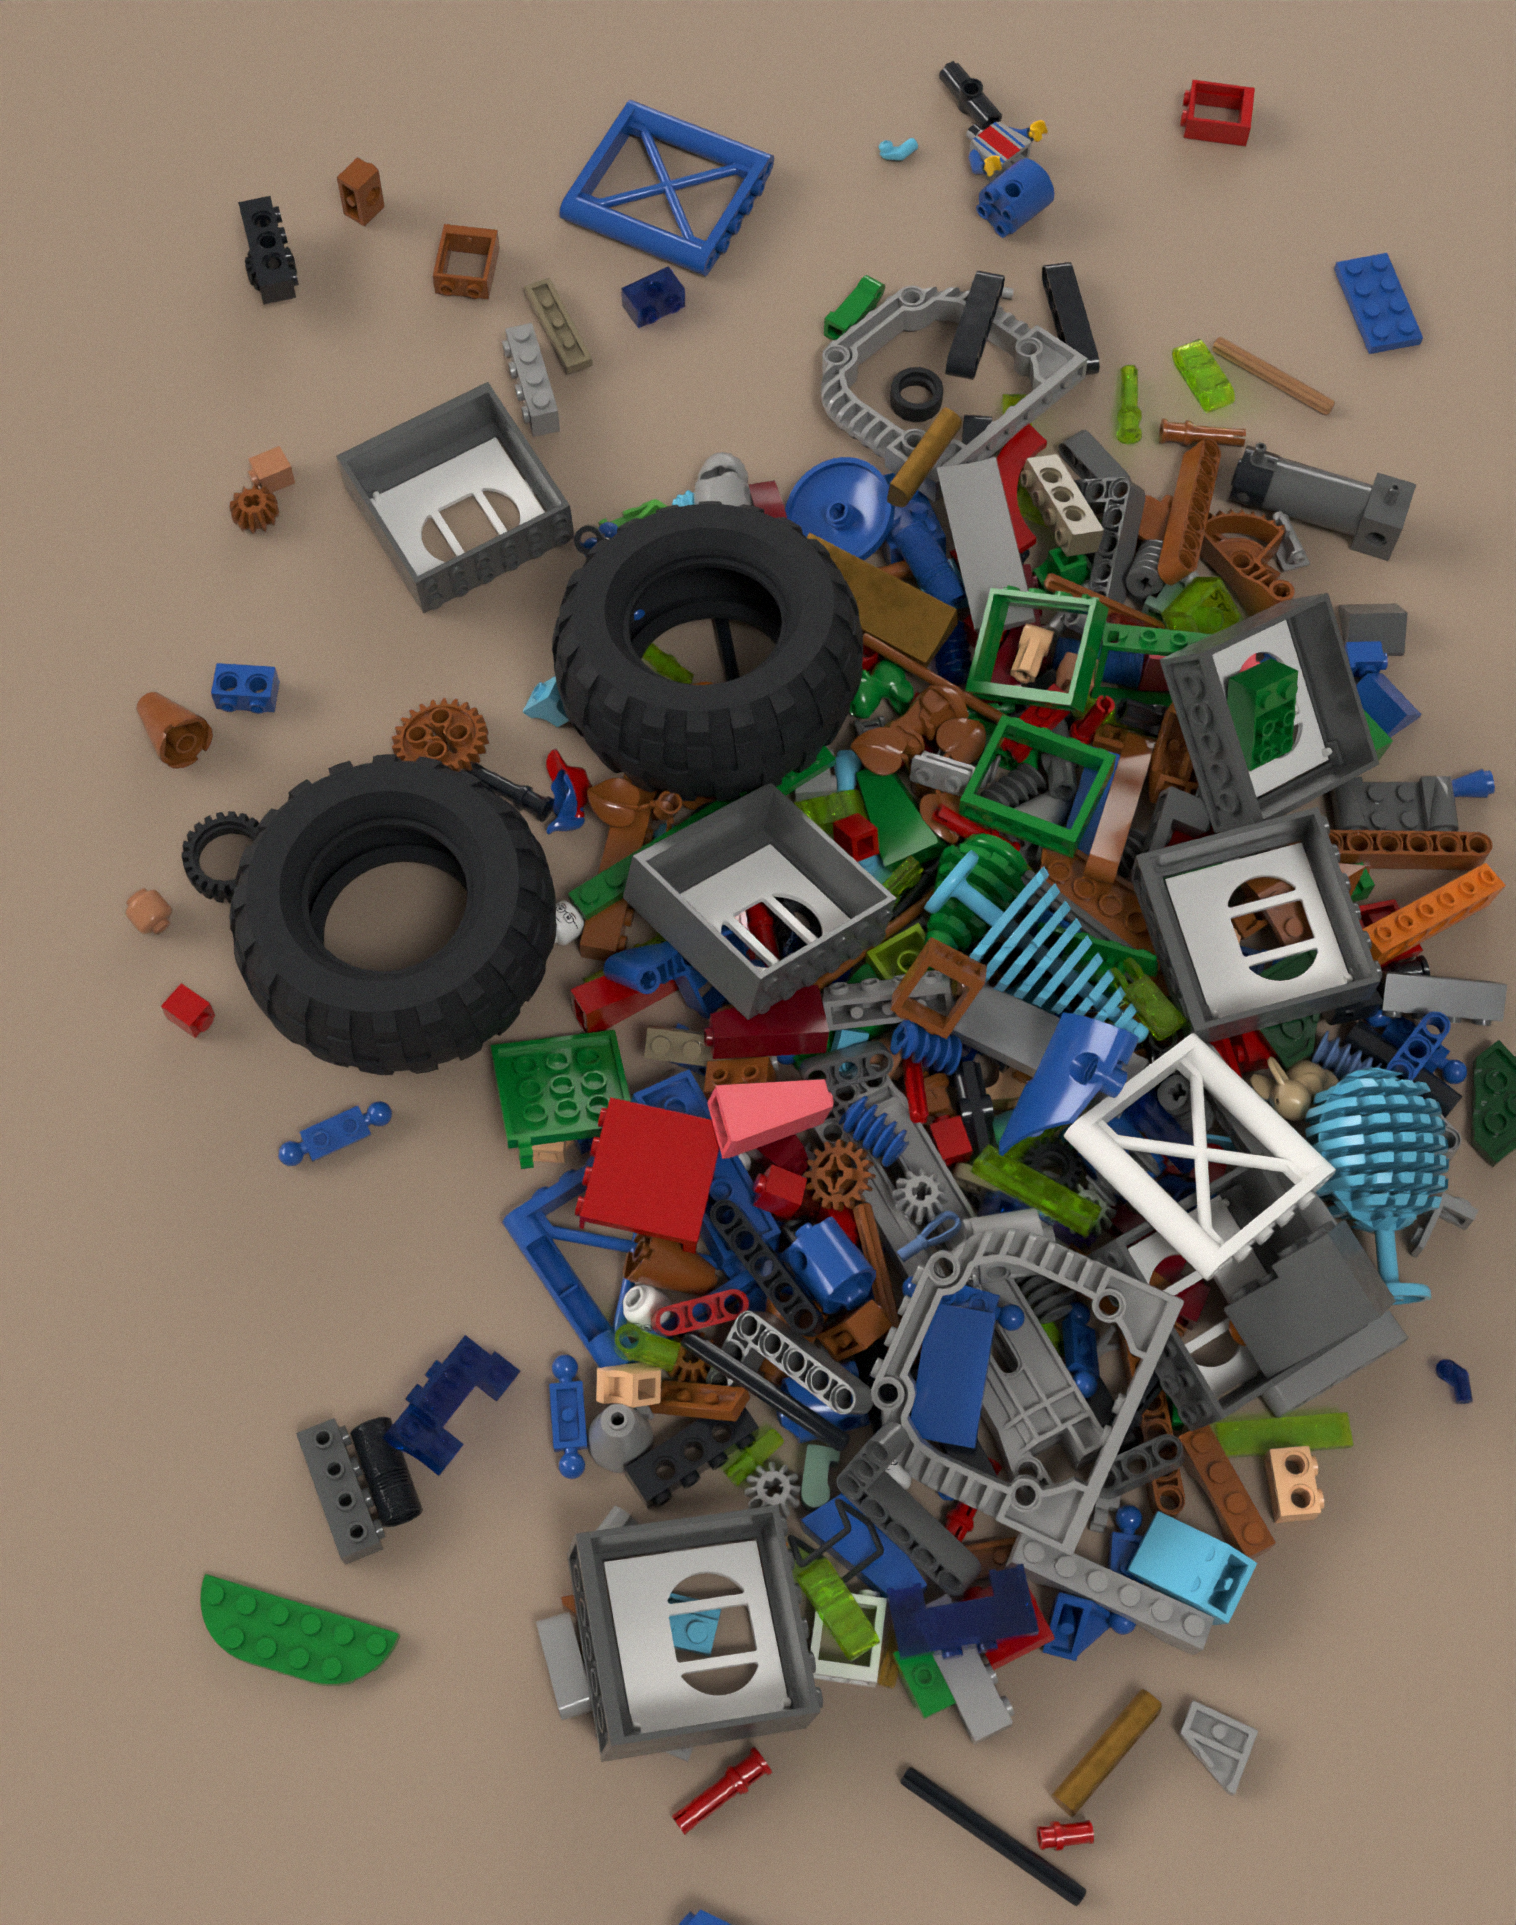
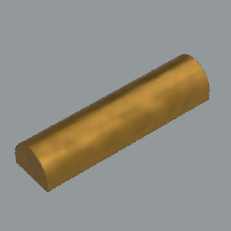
M947 407L941 410L890 483L887 496L888 503L897 507H905L910 502L962 426L961 418L953 410Z
M1140 1689L1051 1795L1052 1799L1070 1817L1076 1815L1160 1715L1162 1703L1146 1690Z

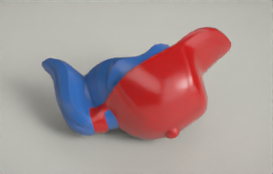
M553 749L547 757L546 768L552 780L551 790L555 797L553 810L557 818L548 825L546 830L548 835L555 831H573L583 826L585 822L583 807L588 802L587 790L592 787L584 768L567 765L559 751Z

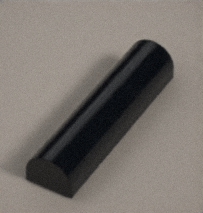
M1361 1020L1352 1028L1340 1045L1343 1047L1347 1043L1351 1044L1350 1054H1354L1358 1050L1362 1051L1361 1062L1368 1057H1372L1371 1068H1375L1381 1063L1380 1068L1386 1069L1389 1062L1399 1051L1398 1047ZM1423 1067L1413 1083L1419 1081L1428 1085L1431 1092L1418 1096L1423 1097V1099L1431 1098L1439 1102L1442 1110L1441 1114L1444 1118L1450 1114L1463 1097L1425 1067ZM1401 1074L1395 1076L1400 1080H1404V1077Z

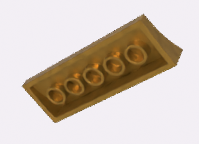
M809 532L807 538L817 539L827 549L831 559L837 568L840 569L844 580L849 585L858 605L863 635L866 633L870 634L927 668L957 626V609Z

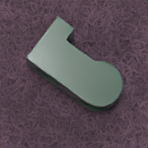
M1179 581L1171 586L1164 582L1157 598L1148 596L1142 613L1160 620L1165 624V629H1167L1180 607L1179 604L1186 592L1185 584Z
M807 1444L800 1498L803 1507L809 1512H814L830 1500V1488L827 1484L829 1467L838 1468L840 1451H836L832 1447Z

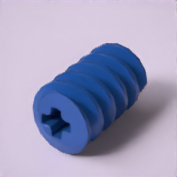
M903 1020L892 1035L890 1050L893 1055L897 1054L900 1050V1057L902 1059H908L911 1056V1061L915 1064L922 1060V1065L926 1068L933 1064V1069L937 1072L944 1068V1073L949 1076L955 1072L959 1065L962 1054V1042L956 1035H949L945 1039L939 1035L928 1033L922 1026L910 1020Z
M864 1096L847 1109L840 1118L839 1125L844 1123L843 1130L846 1133L854 1131L853 1139L859 1142L864 1139L863 1148L866 1150L874 1148L872 1156L877 1159L883 1157L882 1164L888 1167L901 1156L909 1145V1141H904L907 1130L904 1129L896 1134L894 1131L898 1123L893 1121L888 1125L884 1124L888 1114L884 1112L876 1117L875 1113L878 1105L874 1104L867 1109L865 1105L868 1097Z

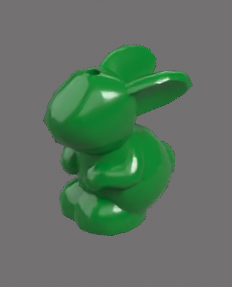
M880 660L876 663L871 674L867 670L862 669L859 690L854 700L850 703L851 709L849 714L860 719H867L877 709L881 699L885 698L889 700L895 712L900 717L903 716L909 709V702L914 696L913 686L906 680L904 670L893 662Z

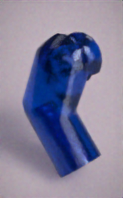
M1442 1359L1437 1362L1435 1367L1436 1373L1442 1380L1454 1387L1456 1403H1472L1473 1398L1468 1372L1449 1359Z

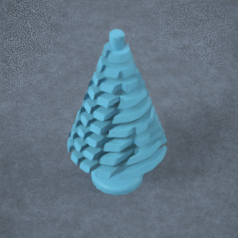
M970 850L941 883L926 903L924 909L931 914H935L951 897H955L988 923L992 928L969 956L978 962L984 958L1002 935L1008 939L988 963L985 984L1014 949L1019 947L1023 951L1022 954L994 987V990L1003 993L1032 958L1039 964L1014 993V997L1023 999L1047 970L1053 977L1033 1000L1032 1004L1041 1007L1062 982L1068 989L1050 1011L1060 1014L1075 995L1078 994L1083 1000L1072 1014L1084 1016L1093 1006L1098 1010L1093 1019L1104 1022L1108 1018L1113 1022L1114 1026L1138 1036V1043L1143 1042L1148 1036L1149 1030L1141 1022L1138 1023L1132 1018L1137 1012L1133 1004H1129L1124 1011L1117 1006L1125 996L1122 987L1119 986L1109 999L1102 994L1114 979L1110 969L1107 970L1095 986L1087 982L1103 962L1099 952H1097L1080 974L1072 969L1093 944L1088 935L1065 962L1058 957L1060 952L1082 927L1077 918L1050 950L1043 945L1071 910L1066 901L1059 907L1035 938L1028 933L1060 893L1056 884L1047 891L1020 925L1014 921L1048 878L1049 874L1045 867L1033 877L1007 910L1003 912L967 883L966 878L974 869L979 859L978 855L973 850Z

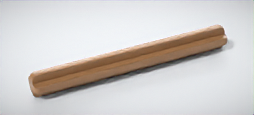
M1218 337L1214 342L1212 350L1215 353L1324 415H1328L1332 411L1335 404L1333 399L1223 337Z

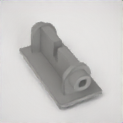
M1282 511L1273 514L1272 518L1275 519L1277 526L1285 524L1283 539L1278 552L1275 554L1283 572L1310 565L1306 552L1289 521L1288 515L1283 514Z

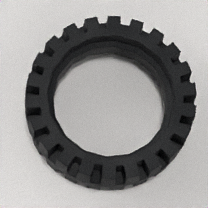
M228 811V816L226 817L223 812L216 813L217 819L214 820L209 815L204 818V825L200 822L195 824V832L191 830L186 835L188 841L183 842L184 852H181L183 866L192 886L200 894L203 893L206 898L211 900L214 897L216 902L223 903L224 898L231 903L234 896V888H237L236 879L228 881L213 880L201 870L199 859L206 845L219 836L228 834L245 835L254 842L258 830V820L253 817L249 819L248 815L240 813L238 817L235 811Z

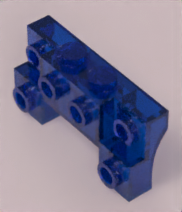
M465 1335L443 1363L436 1360L425 1374L429 1379L423 1387L417 1383L405 1400L410 1404L387 1431L383 1439L394 1448L413 1456L439 1476L464 1445L445 1430L443 1426L475 1386L497 1402L521 1371L496 1351L490 1355Z
M1018 1564L1016 1568L1006 1570H989L988 1575L993 1596L927 1609L921 1583L914 1584V1587L894 1590V1588L886 1589L900 1660L932 1654L934 1656L942 1655L943 1660L955 1659L964 1656V1650L977 1648V1653L992 1652L998 1650L997 1644H1001L1003 1641L1038 1635L1039 1628L1029 1592L1024 1564Z

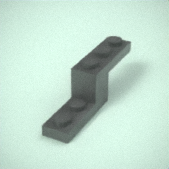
M1199 785L1195 796L1172 786L1159 793L1140 854L1164 848L1172 837V829L1191 837H1196L1211 828L1212 824Z

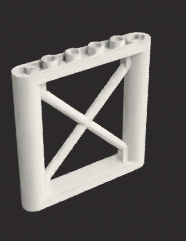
M1195 1033L1187 1036L1126 1082L1116 1098L1108 1096L1082 1115L1064 1134V1138L1206 1281L1212 1279L1233 1260H1236L1238 1263L1243 1261L1252 1252L1253 1248L1251 1245L1255 1242L1262 1245L1274 1233L1272 1228L1278 1224L1281 1228L1294 1217L1295 1213L1293 1211L1297 1207L1304 1210L1316 1198L1314 1193L1336 1172V1169ZM1176 1070L1190 1081L1193 1146L1117 1135L1106 1124ZM1203 1087L1276 1158L1207 1148ZM1124 1149L1194 1159L1198 1223ZM1208 1161L1283 1172L1295 1184L1294 1187L1227 1242L1212 1229Z

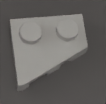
M1193 1700L1188 1708L1179 1736L1226 1793L1231 1796L1235 1795L1258 1730Z

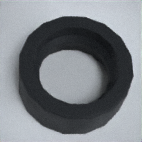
M910 367L900 371L894 377L891 385V407L896 415L904 420L911 422L929 420L940 411L944 393L943 383L937 374L926 368ZM909 386H921L931 391L933 398L925 403L915 404L905 400L900 392Z

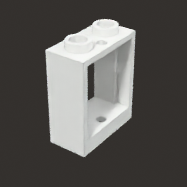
M826 1585L825 1589H818L810 1652H813L816 1662V1672L813 1673L814 1679L875 1688L878 1678L887 1598L879 1597L880 1593L872 1590H860L859 1594L846 1593V1588L842 1586L836 1590L832 1589L830 1585ZM825 1602L876 1610L869 1667L818 1660Z

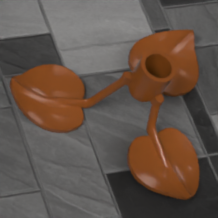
M965 718L949 719L942 723L937 730V746L946 752L943 757H951L953 760L970 765L980 757L986 743L985 728L977 720ZM887 727L874 728L864 732L852 742L851 750L872 773L880 776L891 775L898 771L903 760L909 773L908 778L910 779L911 762L908 756L903 754L907 743L905 737L900 732ZM912 782L911 789L913 794L918 798H922L919 812L923 821L938 837L950 844H955L960 835L932 821L931 818L934 810L938 808L940 803L959 813L961 797L945 791L941 793L938 789Z
M624 778L607 779L587 790L591 809L607 825L616 828L630 826L634 822L635 811L641 812L653 808L656 817L667 822L666 832L672 829L673 818L679 812L682 805L689 810H696L697 807L707 802H712L714 798L697 797L695 801H683L679 794L671 793L667 790L661 793L656 801L651 800L649 803L638 806L637 803L640 799L639 791L631 781Z

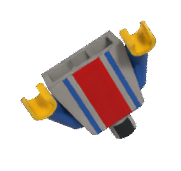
M1044 120L1035 121L1029 128L1025 129L1007 127L1000 122H994L983 130L977 124H973L966 133V137L971 140L968 158L972 172L975 175H984L989 182H992L1020 159H1029L1032 141L1039 142L1042 139V134L1048 133Z

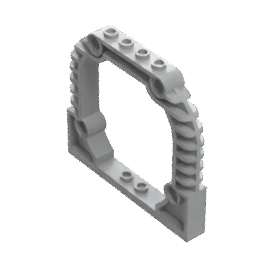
M913 285L906 286L893 296H889L883 304L870 311L856 325H852L837 340L830 342L823 351L821 400L827 416L842 431L845 430L853 439H858L863 446L872 449L873 453L877 456H882L885 459V467L895 474L899 472L926 432L917 428L904 431L859 400L849 388L857 380L858 366L903 330H921L934 320L959 323L970 290L960 292V289L957 287H949L944 291L938 292L937 287L922 289ZM999 305L987 340L1014 358V370L1019 375L1029 377L1032 392L1015 406H1010L1003 416L996 421H992L981 434L967 445L958 439L952 440L918 491L934 502L939 500L943 494L936 467L973 463L991 457L1023 427L1032 423L1085 379L1088 358L1040 326L1036 325L1032 329L1028 328L1027 323L1016 320L1012 313L1004 312L1003 308Z
M997 1228L983 1231L964 1240L952 1251H937L929 1258L926 1266L918 1265L911 1283L917 1285L912 1297L905 1295L897 1313L903 1316L898 1329L893 1326L891 1327L884 1342V1345L889 1347L884 1360L879 1357L877 1358L870 1376L875 1378L871 1389L872 1401L876 1407L881 1409L882 1426L888 1421H893L903 1426L907 1431L909 1443L895 1460L911 1477L940 1493L996 1518V1521L1072 1556L1184 1301L1035 1233L1015 1228ZM939 1258H947L953 1263L954 1270L950 1276L942 1277L936 1273L934 1266ZM995 1262L1022 1266L1092 1299V1309L1096 1317L1102 1322H1117L1126 1338L1130 1353L1141 1358L1126 1394L1119 1393L1111 1412L1117 1415L1112 1426L1105 1425L1102 1430L1098 1444L1103 1447L1087 1482L1074 1476L1059 1483L1042 1486L1038 1479L1028 1474L1017 1476L1011 1483L1003 1481L940 1452L921 1437L910 1419L909 1414L915 1402L917 1389L915 1380L909 1371L942 1297L954 1294L962 1289L969 1280L975 1266ZM1112 1295L1118 1299L1119 1306L1116 1312L1106 1314L1100 1310L1099 1302L1104 1296ZM886 1383L893 1384L898 1390L897 1399L894 1401L884 1400L879 1391L881 1385ZM1028 1485L1032 1487L1036 1494L1034 1499L1030 1502L1020 1501L1016 1496V1490L1020 1486Z

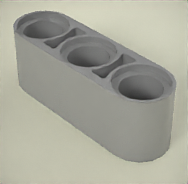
M570 1612L536 1621L561 1720L593 1711L588 1680Z

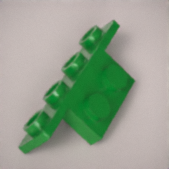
M1039 922L1037 927L1038 933L1046 923ZM1058 925L1043 945L1053 947L1067 929ZM1085 932L1076 933L1063 949L1064 953L1061 960L1065 962L1088 935L1093 944L1072 969L1080 974L1097 952H1099L1103 962L1087 982L1095 986L1107 970L1110 969L1114 979L1105 989L1106 992L1114 993L1118 989L1126 969L1156 977L1158 973L1157 956L1144 949L1136 950L1112 940L1105 941L1094 938Z

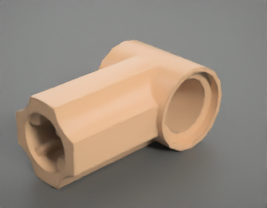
M1026 623L1019 641V651L1010 675L1016 678L1017 681L1025 684L1035 682L1043 657H1047L1054 631Z

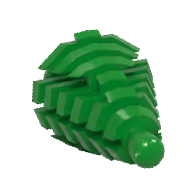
M985 833L972 834L963 843H960L959 849L953 844L944 849L938 863L934 892L970 850H973L979 859L974 869L966 878L967 883L1003 912L1007 910L1025 888L1021 877L1028 871L1027 863L1019 851L1010 843L997 836ZM951 897L937 913H930L927 924L928 934L925 935L924 946L930 937H933L957 951H963L972 942L979 940L985 933H988L992 927L957 898ZM929 966L927 970L934 971L935 969Z

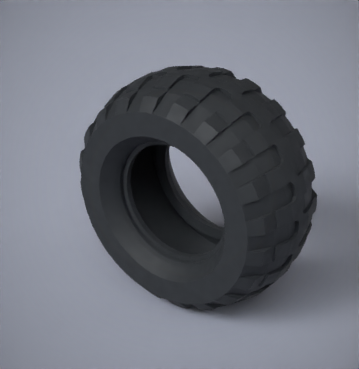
M702 501L697 505L681 507L672 505L657 509L655 514H651L643 519L634 518L618 527L617 534L611 539L601 540L593 546L586 554V562L583 568L573 572L559 610L560 614L557 617L552 637L554 672L565 713L579 735L583 736L591 750L614 773L624 772L631 779L633 785L651 793L662 789L679 794L683 801H695L697 797H717V801L739 799V793L758 789L770 783L775 787L781 785L782 778L792 770L796 773L803 772L816 761L822 747L830 745L836 738L851 709L850 703L854 700L862 679L863 631L859 619L858 605L840 569L837 568L831 559L830 553L817 539H809L803 535L802 528L795 522L785 517L773 518L765 514L764 509L745 504L733 506L724 505L720 501ZM639 609L644 610L645 615L641 619L635 620V612ZM702 619H732L747 623L763 632L776 645L767 659L754 670L737 679L718 684L692 685L676 682L654 672L641 660L648 647L664 632L677 625Z
M396 754L373 756L372 763L353 767L351 761H346L328 768L330 775L319 779L313 784L306 779L288 792V801L279 810L271 808L257 826L258 830L255 840L251 846H246L236 875L235 883L237 888H234L229 916L230 930L233 934L236 964L253 999L284 1037L295 1044L305 1047L313 1056L341 1067H358L362 1072L377 1075H393L394 1071L407 1070L420 1074L438 1070V1064L451 1061L457 1057L462 1061L481 1051L484 1042L495 1034L502 1035L514 1023L521 1013L520 1008L525 1001H530L542 982L546 972V961L554 947L557 928L555 889L545 852L540 842L537 841L522 814L508 801H504L499 795H496L495 790L474 775L464 770L460 772L453 771L447 765H444L442 761L419 756L415 762L402 761ZM396 862H415L430 865L452 876L467 891L466 910L453 937L436 954L414 966L393 971L361 969L338 959L324 946L326 919L338 895L358 876L378 866Z

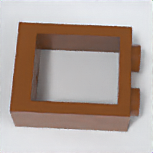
M444 224L433 271L435 293L447 296H464L473 299H489L500 249L498 230ZM451 251L488 255L483 278L446 274Z
M930 937L893 992L890 1010L895 1012L901 1019L910 1020L922 1026L928 1033L947 1039L984 986L987 966ZM929 966L967 986L947 1017L909 997Z

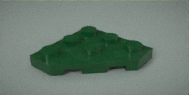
M1310 950L1288 956L1258 975L1274 981L1294 979L1305 973L1312 966L1317 952L1316 950ZM1320 1013L1256 1030L1285 1071L1312 1054Z
M1500 1040L1487 1048L1473 1061L1471 1144L1492 1167L1516 1150V1057Z

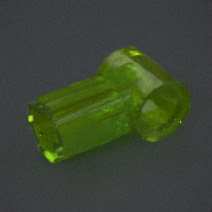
M625 1324L618 1328L614 1338V1349L619 1358L626 1361L635 1360L672 1373L679 1355L681 1343L642 1331L635 1324ZM626 1336H633L638 1340V1345L632 1349H626L620 1344V1341Z

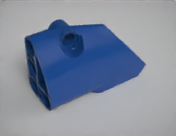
M1062 1013L1034 1077L1025 1085L999 1141L998 1154L1003 1156L1021 1140L1027 1137H1037L1046 1129L1074 1123L1099 1091L1112 1098H1116L1127 1080V1072L1121 1068L1128 1065L1139 1037L1127 1030L1096 1019L1072 1013Z

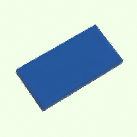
M943 1303L939 1304L923 1340L916 1381L917 1394L911 1413V1420L923 1439L976 1448L997 1313Z

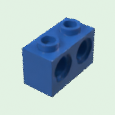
M216 663L211 695L216 709L223 711L245 710L257 714L275 712L280 681L275 667ZM229 688H235L231 691H226ZM258 690H264L261 693H255Z

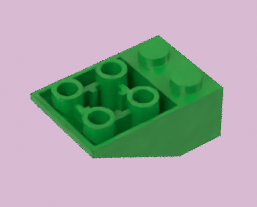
M1271 658L1229 678L1227 704L1249 771L1290 752L1293 745L1298 670Z

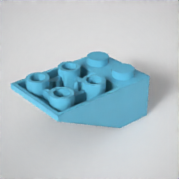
M1156 1511L1127 1571L1160 1593L1215 1617L1212 1625L1229 1623L1257 1562L1229 1544L1160 1511Z

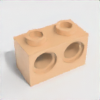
M1310 1447L1269 1449L1263 1459L1274 1523L1314 1520L1321 1513V1509L1324 1508V1496L1322 1490L1317 1489L1315 1476L1318 1475V1463L1315 1455L1311 1456ZM1285 1461L1296 1463L1300 1473H1290L1285 1467ZM1291 1494L1302 1496L1305 1500V1508L1295 1506L1292 1503Z

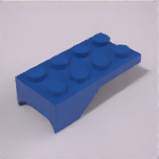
M890 473L883 476L890 484L896 474ZM918 490L907 506H895L893 525L887 538L881 545L883 557L887 565L904 560L893 541V537L900 530L918 520H925L929 530H931L932 535H934L935 540H937L938 545H940L941 550L946 555V536L927 496Z

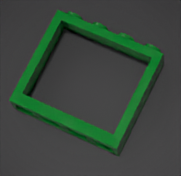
M1010 585L1003 587V589L990 588L965 691L978 699L1084 713L1109 608L1099 602L1100 598L1091 597L1088 594H1082V597L1078 598L1063 591H1055L1054 595L1046 594L1045 591L1037 588H1029L1028 592L1020 591L1019 588ZM1009 606L1087 615L1069 693L990 682Z
M1105 623L1095 664L1094 687L1088 695L1087 711L1101 695H1103V699L1105 696L1112 698L1115 708L1122 698H1129L1148 705L1157 704L1169 707L1173 702L1170 694L1101 687L1109 650L1168 656L1213 634ZM1115 708L1107 716L1108 718H1115Z
M1002 714L960 799L959 814L974 822L1073 858L1114 772L1116 755L1109 753L1105 749L1083 744L1075 738L1058 735L1048 728H1039L1025 723L1020 718ZM1004 737L1098 771L1071 830L976 795Z

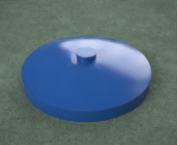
M839 457L814 466L799 479L788 497L785 512L787 519L798 524L802 528L803 535L806 537L810 532L862 560H866L879 549L887 538L893 525L895 506L887 502L890 484L877 468L858 458Z

